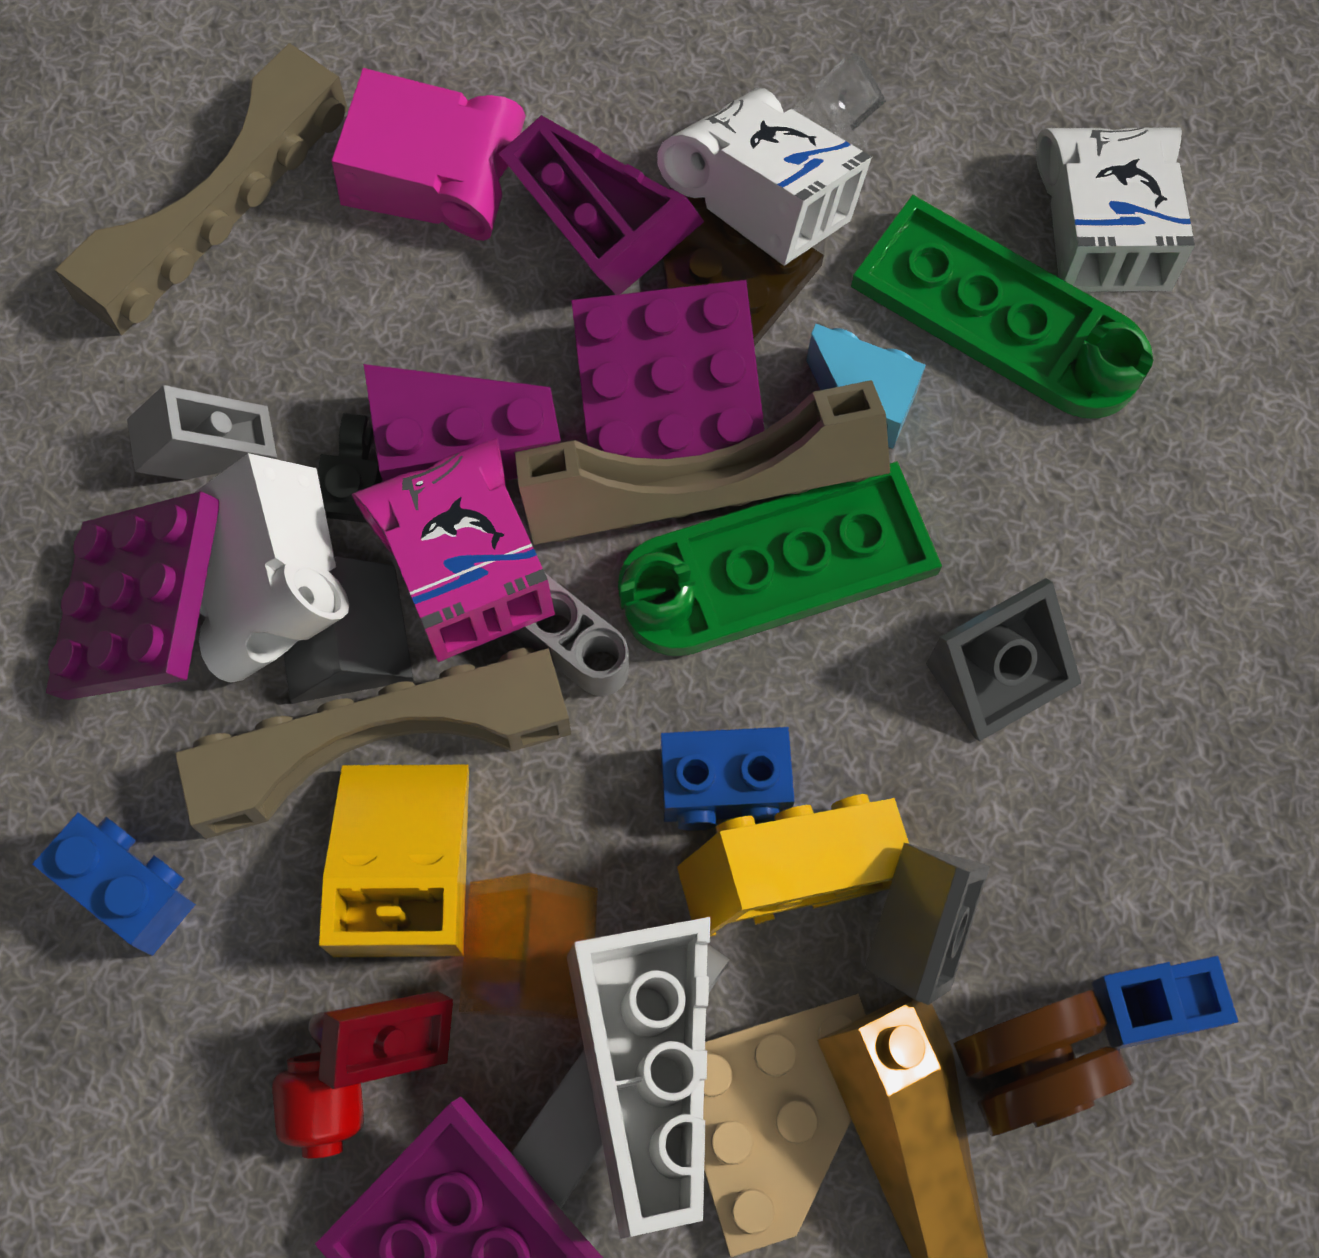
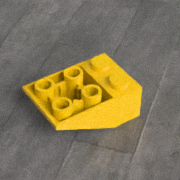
M468 764L342 765L323 874L319 946L332 957L464 956L469 790Z

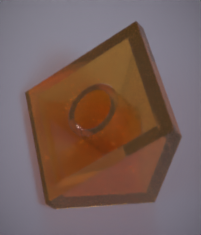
M533 873L470 882L459 1013L579 1020L567 956L574 942L596 937L598 888Z

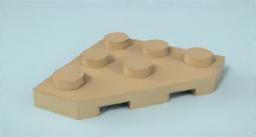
M859 994L705 1042V1050H707V1079L704 1081L703 1120H705L704 1173L730 1257L795 1237L802 1226L852 1120L817 1040L866 1016Z

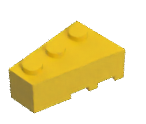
M859 794L836 801L831 805L832 810L813 813L811 805H801L774 815L775 821L755 824L753 816H742L720 823L715 827L717 834L677 866L691 920L710 917V937L716 936V931L728 923L753 918L755 925L775 920L774 913L811 905L813 909L890 889L904 843L909 844L895 798L870 802L867 794Z

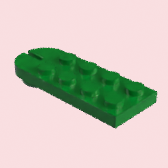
M913 194L852 278L851 287L1061 411L1076 417L1087 419L1103 418L1122 410L1132 400L1154 361L1152 347L1138 325L1130 318Z
M896 461L890 463L889 474L869 477L860 482H844L810 489L801 494H791L643 542L629 554L621 568L618 580L619 604L621 610L625 609V622L630 632L642 645L663 655L686 656L939 574L942 564L899 463ZM671 594L674 596L673 600L664 604L649 603V601Z

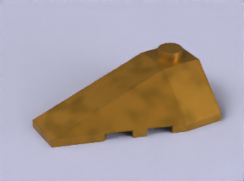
M906 995L818 1039V1044L911 1257L988 1258L953 1049L932 1003L927 1005Z

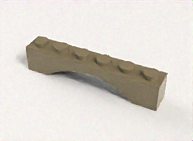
M288 43L252 78L250 104L242 130L227 156L207 179L185 197L154 214L124 225L95 230L55 269L72 299L120 335H123L134 323L144 321L152 312L155 302L173 284L184 281L192 272L194 263L212 245L222 243L229 236L233 224L250 207L260 205L267 198L271 186L288 169L293 170L304 161L308 150L325 133L333 132L341 124L348 108L339 76L291 43Z
M872 380L812 392L791 413L765 431L736 445L698 456L673 459L632 458L600 451L575 440L515 452L519 491L534 545L552 541H567L576 536L611 529L622 530L636 524L671 517L682 518L695 512L725 506H741L751 501L785 494H801L814 488L844 482H860L869 477L890 473L886 413Z
M528 647L515 649L502 655L498 663L480 668H475L474 665L470 664L454 666L441 672L439 679L415 685L410 681L393 683L380 689L378 692L379 696L355 703L354 700L347 698L332 700L319 706L317 713L294 720L290 716L271 717L256 724V730L233 737L227 733H217L201 737L193 742V748L175 753L190 826L207 839L267 822L288 795L315 771L346 752L381 739L414 733L454 734L484 740L512 752L572 735L569 716L549 648L535 652V649Z

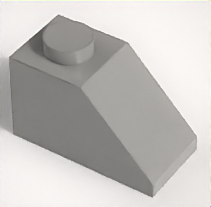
M163 385L127 419L135 472L188 480L221 473L248 453L272 459L277 458L268 406Z

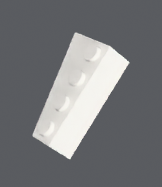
M710 917L574 942L567 956L620 1239L703 1221L705 1158L703 1106L704 1081L707 1079L705 1026L706 1008L708 1007L709 998L707 946L710 942Z

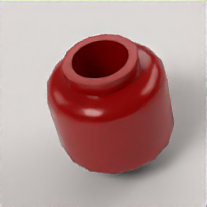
M321 1052L298 1055L288 1059V1069L276 1075L272 1082L277 1138L286 1145L301 1147L302 1157L308 1159L324 1158L341 1153L343 1151V1140L351 1138L364 1126L361 1083L332 1089L318 1080Z

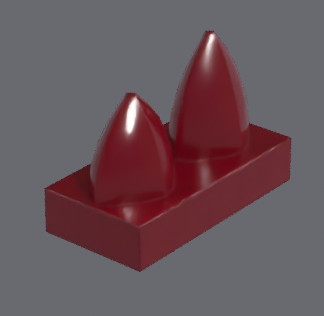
M439 991L315 1014L309 1022V1031L315 1043L321 1048L318 1080L332 1089H338L448 1063L453 999Z

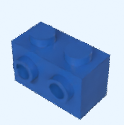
M789 727L661 733L660 752L664 822L678 821V828L686 831L711 829L716 827L717 819H734L742 816H753L755 824L775 821L774 815L793 807L795 800Z
M78 812L32 865L127 943L153 956L196 905L177 890L185 879L155 855L145 864L132 854L129 849L137 840L105 816L97 826Z

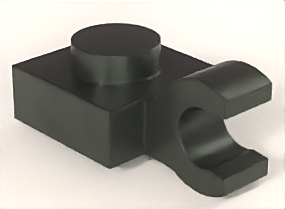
M343 413L339 430V455H320L317 474L326 518L368 523L352 496L355 492L381 483L382 478L379 472L378 461L367 460L373 429L367 427L368 417L366 415Z

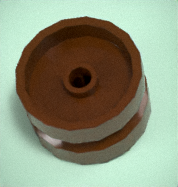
M1094 990L1086 991L1028 1012L953 1043L967 1077L981 1079L1008 1068L1011 1070L1015 1081L985 1092L978 1101V1106L991 1137L1032 1123L1037 1128L1095 1106L1094 1100L1134 1083L1120 1049L1106 1046L1076 1057L1071 1044L1100 1034L1108 1023Z

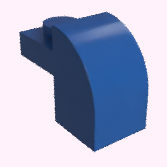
M1218 956L1172 966L1170 962L1105 975L1092 982L1093 990L1108 1021L1105 1026V1032L1109 1046L1122 1049L1239 1022Z

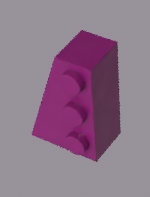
M542 115L498 153L593 272L616 295L622 294L704 222L686 196L672 188L669 190L646 177L642 171L629 164L625 165L603 153L594 144Z
M363 364L379 472L383 481L409 472L429 469L450 455L496 437L499 443L505 480L516 479L518 476L515 452L561 443L551 387Z

